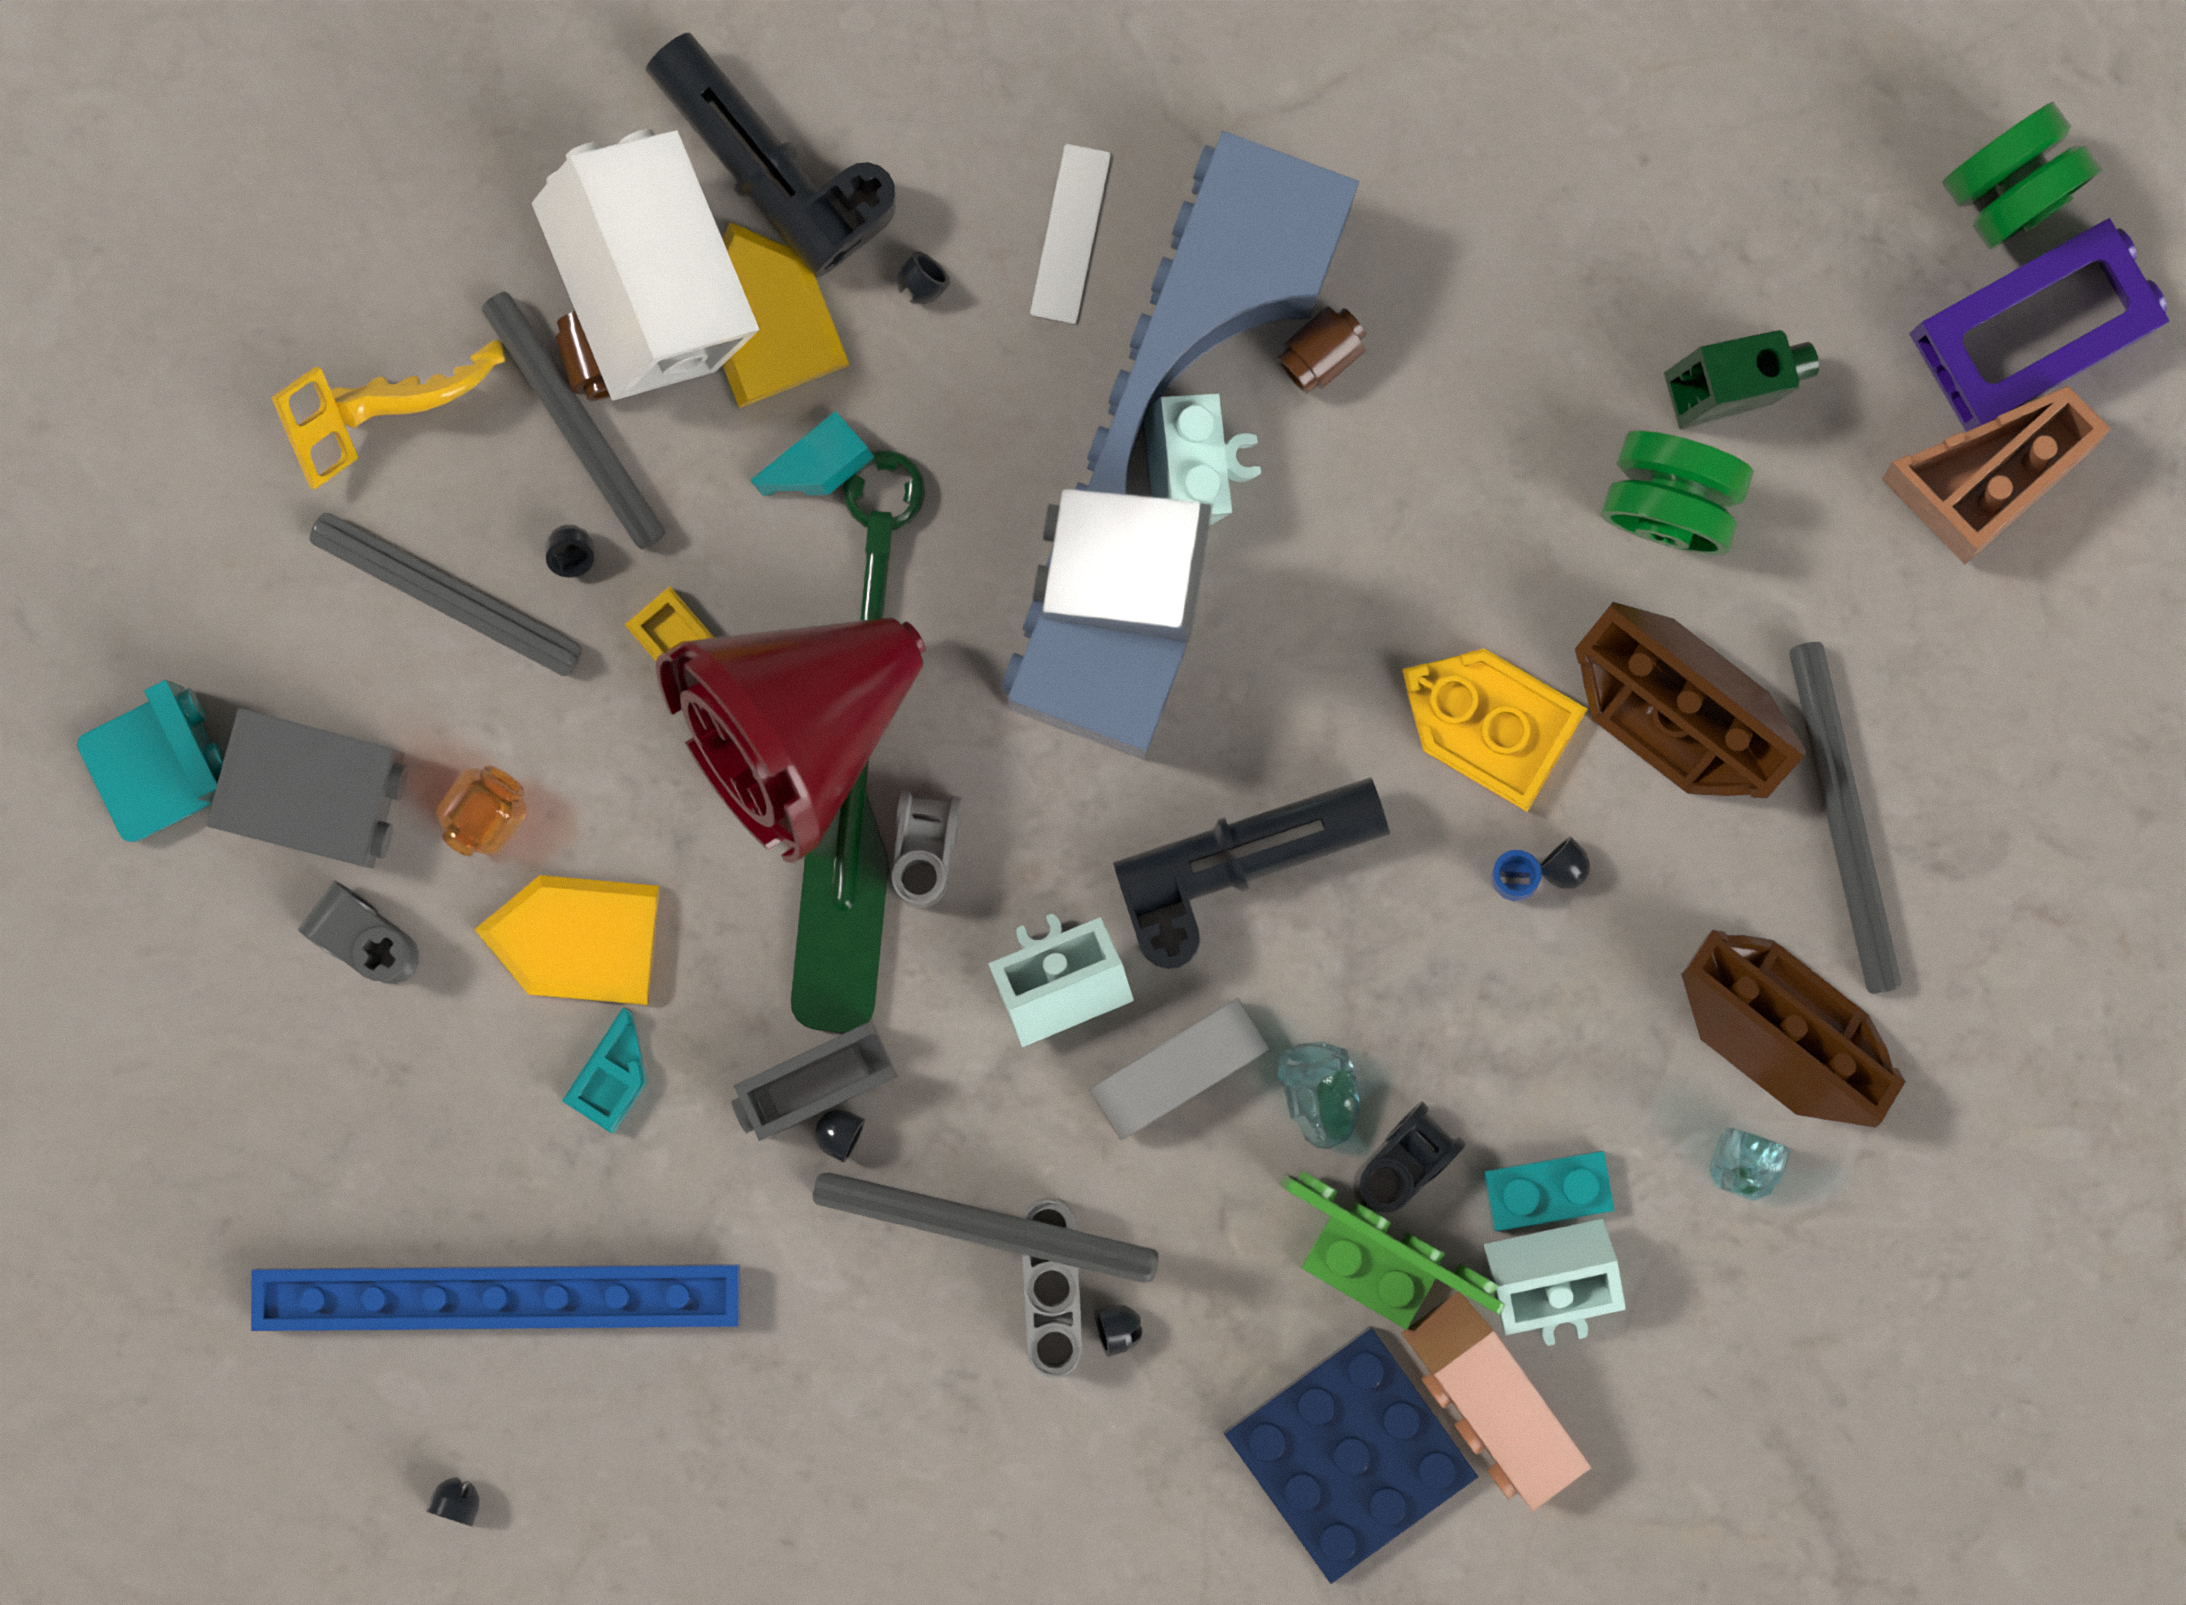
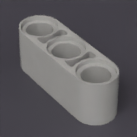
M1236 998L1097 1083L1089 1090L1121 1141L1251 1062L1270 1048L1239 998Z
M1046 1197L1038 1199L1028 1207L1023 1216L1024 1219L1032 1220L1039 1211L1053 1209L1061 1213L1065 1218L1066 1229L1077 1231L1074 1212L1067 1203L1058 1198ZM1022 1254L1029 1361L1034 1369L1045 1377L1059 1378L1067 1376L1076 1369L1082 1355L1079 1268ZM1049 1270L1059 1271L1068 1279L1070 1285L1069 1293L1060 1302L1048 1303L1040 1299L1036 1294L1035 1280L1043 1272ZM1061 1332L1070 1339L1073 1352L1066 1361L1053 1364L1045 1361L1040 1356L1037 1346L1039 1340L1045 1334Z

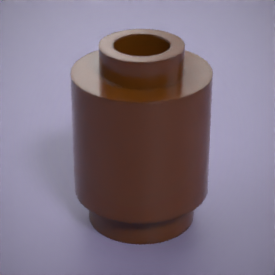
M1326 306L1284 343L1286 350L1276 360L1291 381L1302 392L1308 394L1316 386L1323 389L1366 352L1361 339L1367 333L1355 316L1346 308H1342L1337 313L1332 308Z
M576 311L562 316L557 321L560 332L556 336V342L572 392L580 395L586 394L589 401L609 398L610 394Z

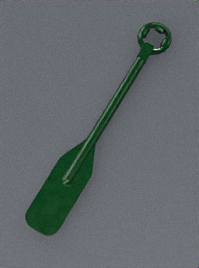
M889 449L871 451L874 458L843 483L844 503L850 515L867 528L859 621L883 618L893 530L907 525L915 518L922 508L926 495L924 478L918 466L906 455ZM876 463L878 471L888 470L895 472L900 465L909 472L913 479L904 484L905 493L903 501L909 507L904 513L895 518H892L891 512L873 510L867 516L858 508L855 502L864 497L863 488L865 480L859 475L866 467ZM869 760L816 849L806 855L804 861L791 991V1010L798 1022L804 1027L814 1030L846 1033L868 1023L872 1019L875 1010L889 864L866 792Z

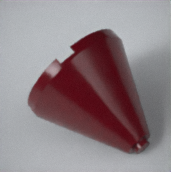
M888 617L683 641L658 656L656 660V675L669 713L674 715L680 710L683 711L693 736L685 744L719 797L744 828L764 848L769 850L780 842L791 848L783 853L781 857L785 862L794 863L816 849L922 670L923 659L921 654L926 651V647L922 637L911 623L905 621L901 624L896 619Z

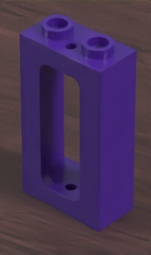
M2110 218L1924 320L1909 333L1966 432L1991 422L1999 415L2032 401L2170 322L2165 313L2167 303L2162 291L2152 280L2146 281L2135 262L2137 252L2131 238L2123 229H2116ZM2092 262H2098L2125 308L2124 313L1996 384L1984 381L1963 345L1964 334Z

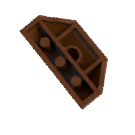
M1612 602L1575 648L1578 664L1581 665L1584 688L1593 721L1687 794L1718 796L1751 795L1752 798H1768L1807 752L1771 694L1674 618Z
M1712 930L1705 937L1681 974L1700 1039L1796 1115L1874 1128L1881 1124L1904 1086L1905 1080L1899 1069L1893 1068L1888 1049L1870 1016L1776 941L1747 935H1726L1723 931Z

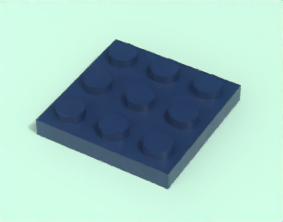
M1371 1326L1224 1431L1226 1438L1330 1584L1478 1478L1476 1472Z

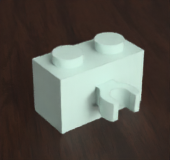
M1219 393L1160 397L1147 407L1143 421L1152 497L1213 504L1209 525L1231 514L1229 479L1236 482H1246L1261 474L1260 466L1244 467L1236 458L1238 448H1250L1258 443L1257 436L1250 433H1242L1224 443Z
M1049 914L1046 916L1050 928V933L1047 937L1041 940L1031 939L1024 925L1017 928L1016 934L1021 950L988 963L1002 1002L1022 1047L1134 1001L1122 962L1101 917L1063 932L1059 919L1054 914Z
M1603 1219L1484 1244L1490 1280L1498 1285L1493 1295L1496 1299L1506 1304L1500 1314L1505 1335L1540 1328L1545 1343L1550 1346L1555 1344L1554 1329L1561 1323L1569 1322L1574 1324L1578 1338L1582 1339L1586 1338L1588 1334V1325L1585 1318L1626 1310L1618 1261Z

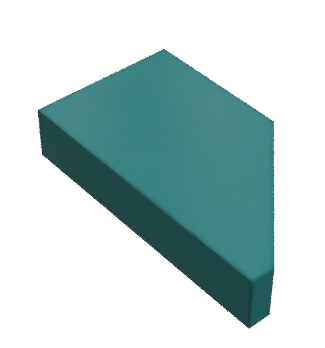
M835 411L750 481L762 496H773L775 491H803L805 495H829L871 461L874 456L864 442Z
M622 1007L562 1100V1102L611 1134L617 1131L648 1083L632 1011Z

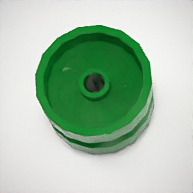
M2054 102L2046 104L2008 129L1962 163L1941 182L1959 207L1974 205L1994 191L2000 196L1977 215L1973 227L1990 250L2001 245L2023 229L2027 232L2073 200L2072 194L2103 171L2086 146H2073L2049 162L2044 157V155L2067 137L2071 125Z
M1644 430L1629 431L1625 435L1617 465L1631 480L1617 481L1609 486L1600 516L1606 522L1625 532L1661 545L1707 555H1725L1728 553L1738 522L1724 507L1738 505L1745 500L1754 473L1750 465L1734 455L1687 438Z

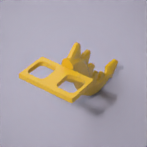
M499 340L491 341L470 356L474 364L457 366L453 370L454 376L449 378L443 374H434L424 384H421L418 376H410L397 384H389L385 377H376L366 386L354 389L336 387L330 390L322 368L315 366L272 396L271 399L309 488L316 490L359 458L345 425L356 428L362 422L374 416L427 411L462 396L480 383L494 365L505 361L502 343ZM313 382L320 399V408L300 424H297L289 406V399L302 387ZM333 432L341 449V457L331 467L318 474L310 455L311 448Z

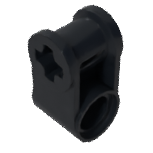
M1423 1101L1418 1103L1400 1120L1386 1136L1381 1146L1359 1167L1355 1174L1353 1182L1355 1196L1369 1210L1388 1213L1398 1211L1407 1205L1427 1182L1433 1180L1456 1158L1466 1145L1460 1137L1452 1139L1427 1114L1429 1107ZM1416 1132H1418L1434 1148V1151L1416 1134ZM1385 1167L1394 1172L1399 1186L1394 1198L1388 1202L1381 1203L1370 1194L1368 1182L1375 1170Z

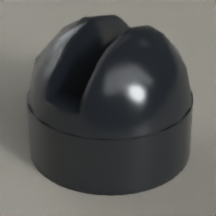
M918 251L914 252L902 265L897 277L899 292L902 293L908 288L914 294L910 301L912 304L931 303L950 285V279L941 265L927 254Z
M563 525L555 528L549 535L545 545L546 564L553 573L561 577L574 578L585 574L591 569L594 563V547L585 529L576 525Z
M1570 836L1540 864L1542 876L1549 883L1559 888H1575L1584 883L1589 875L1590 863L1587 857L1588 854Z
M833 1110L824 1114L817 1122L815 1130L816 1139L822 1151L845 1163L860 1137L865 1119L845 1110Z
M1111 1305L1095 1310L1098 1336L1107 1357L1121 1354L1134 1348L1142 1338L1141 1318L1132 1308L1126 1305Z
M458 1477L450 1478L438 1484L432 1493L426 1512L472 1527L479 1509L480 1498L471 1482L467 1481L462 1484Z

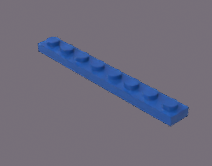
M740 1264L253 1269L251 1274V1331L738 1327L740 1325Z

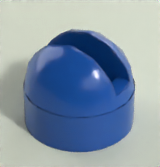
M1510 850L1497 859L1492 870L1491 880L1494 889L1502 898L1513 902L1521 901L1534 894L1541 881L1542 871L1539 862L1530 853L1523 850ZM1500 876L1509 878L1530 877L1529 884L1503 883Z

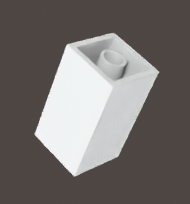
M644 129L624 137L616 145L601 148L599 142H590L572 149L566 154L567 160L560 169L547 177L546 186L531 204L612 401L716 372L759 331V327L678 131L674 130L654 135L652 129Z

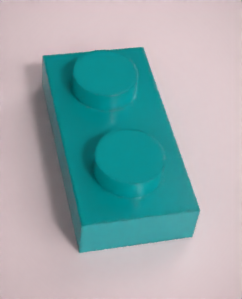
M1602 1150L1483 1170L1494 1231L1615 1211L1605 1153Z

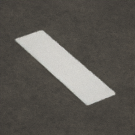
M1071 144L1064 146L1030 311L1032 316L1071 324L1077 322L1111 157L1110 152Z

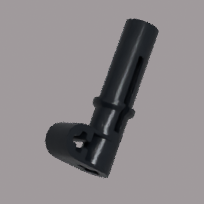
M690 32L684 33L667 43L647 64L645 71L737 181L734 187L735 192L741 197L752 199L816 278L825 275L885 229L893 219L896 209L895 187L890 174L880 165L870 162L856 163L846 168L819 189L795 160L797 149L790 142L783 144ZM712 102L767 167L769 173L790 195L788 200L709 106ZM861 190L866 195L876 191V206L871 208L867 203L862 202L855 207L856 222L860 225L855 231L852 230L831 204L838 199L849 212L856 205V191Z
M1369 777L1227 824L1225 817L1218 819L1212 830L1115 861L1113 865L1140 948L1146 959L1158 967L1166 969L1179 968L1193 959L1198 952L1201 941L1199 927L1190 900L1232 886L1241 891L1249 889L1247 881L1389 835L1390 830L1373 779ZM1319 820L1322 822L1324 828L1322 831L1195 873L1192 871L1190 865L1192 862ZM1183 902L1187 914L1169 920L1174 929H1185L1187 939L1179 943L1180 953L1176 956H1170L1166 948L1156 949L1153 943V938L1161 935L1160 924L1157 923L1142 928L1138 916Z

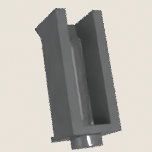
M866 1023L733 1085L739 1098L732 1100V1106L745 1133L755 1131L760 1141L895 1079L898 1075L874 1023Z

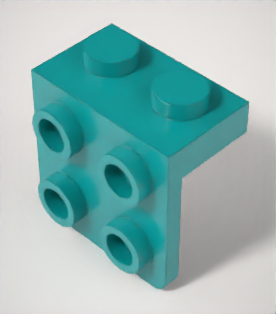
M166 679L144 690L149 702L84 733L77 741L79 753L121 838L127 842H139L211 806L225 758V752L217 742L211 743L202 724L206 720V714L196 694L191 688L185 689L184 686Z

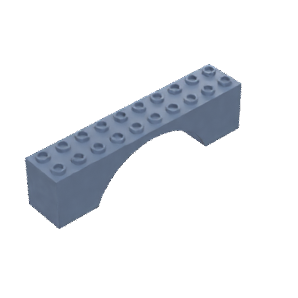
M1223 130L1216 148L1205 144L1193 176L1195 182L1191 193L1198 195L1195 204L1184 200L1172 232L1174 238L1171 248L1177 250L1174 260L1163 257L1159 264L1151 287L1153 293L1150 303L1156 305L1152 316L1144 313L1140 315L1129 346L1132 348L1129 359L1135 361L1131 373L1122 369L1118 373L1108 404H1111L1108 414L1114 416L1110 429L1099 425L1087 456V460H1089L1087 470L1093 471L1089 485L1078 482L1075 490L1126 495L1129 468L1137 441L1144 428L1143 418L1147 407L1162 397L1172 383L1193 362L1215 346L1248 330L1283 320L1308 319L1311 317L1352 208L1359 185L1358 180ZM1053 548L1049 555L1046 566H1050ZM1032 601L1023 626V630H1025L1024 637L1030 639L1024 656L1013 653L1001 687L1004 688L1003 693L1009 695L1010 711L1145 760L1188 642L1043 619L1044 603Z

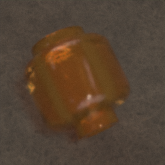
M486 765L484 769H465L436 809L438 821L445 830L442 834L443 840L453 850L464 856H472L474 852L484 855L498 854L527 815V807L522 798L525 793L524 788L507 772L492 765Z

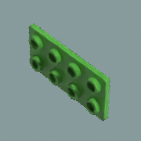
M1302 1171L1297 1181L1284 1174L1279 1183L1282 1188L1329 1215L1328 1220L1300 1266L1303 1270L1405 1330L1409 1327L1436 1278L1496 1314H1501L1506 1304L1493 1297L1498 1285L1461 1263L1454 1273L1439 1264L1445 1255L1444 1253L1408 1232L1402 1242L1386 1234L1391 1222L1357 1202H1354L1350 1211L1332 1202L1338 1191L1308 1173Z

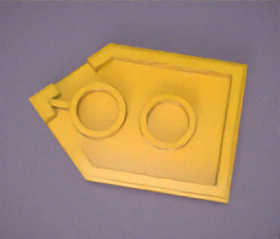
M729 222L722 240L759 327V331L722 365L738 407L743 408L850 366L816 277L793 249Z
M1485 648L1402 669L1423 752L1521 810L1528 812L1585 715L1587 708Z
M539 875L474 930L528 995L649 1005L660 886Z

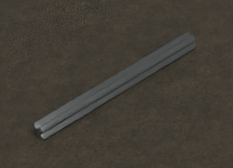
M1808 642L1796 645L1790 649L1789 655L1866 988L1871 994L1894 991L1901 987V977L1824 645L1821 642Z
M830 1172L818 1175L813 1190V1201L820 1206L1141 1283L1153 1281L1157 1272L1159 1254L1155 1249Z

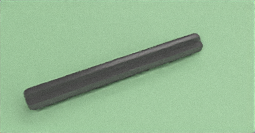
M504 291L488 299L482 305V312L635 545L643 550L657 543L665 535V529L576 394L572 392L565 377L513 298Z
M323 513L315 521L309 540L316 547L561 676H568L576 667L582 651L579 644L331 513Z

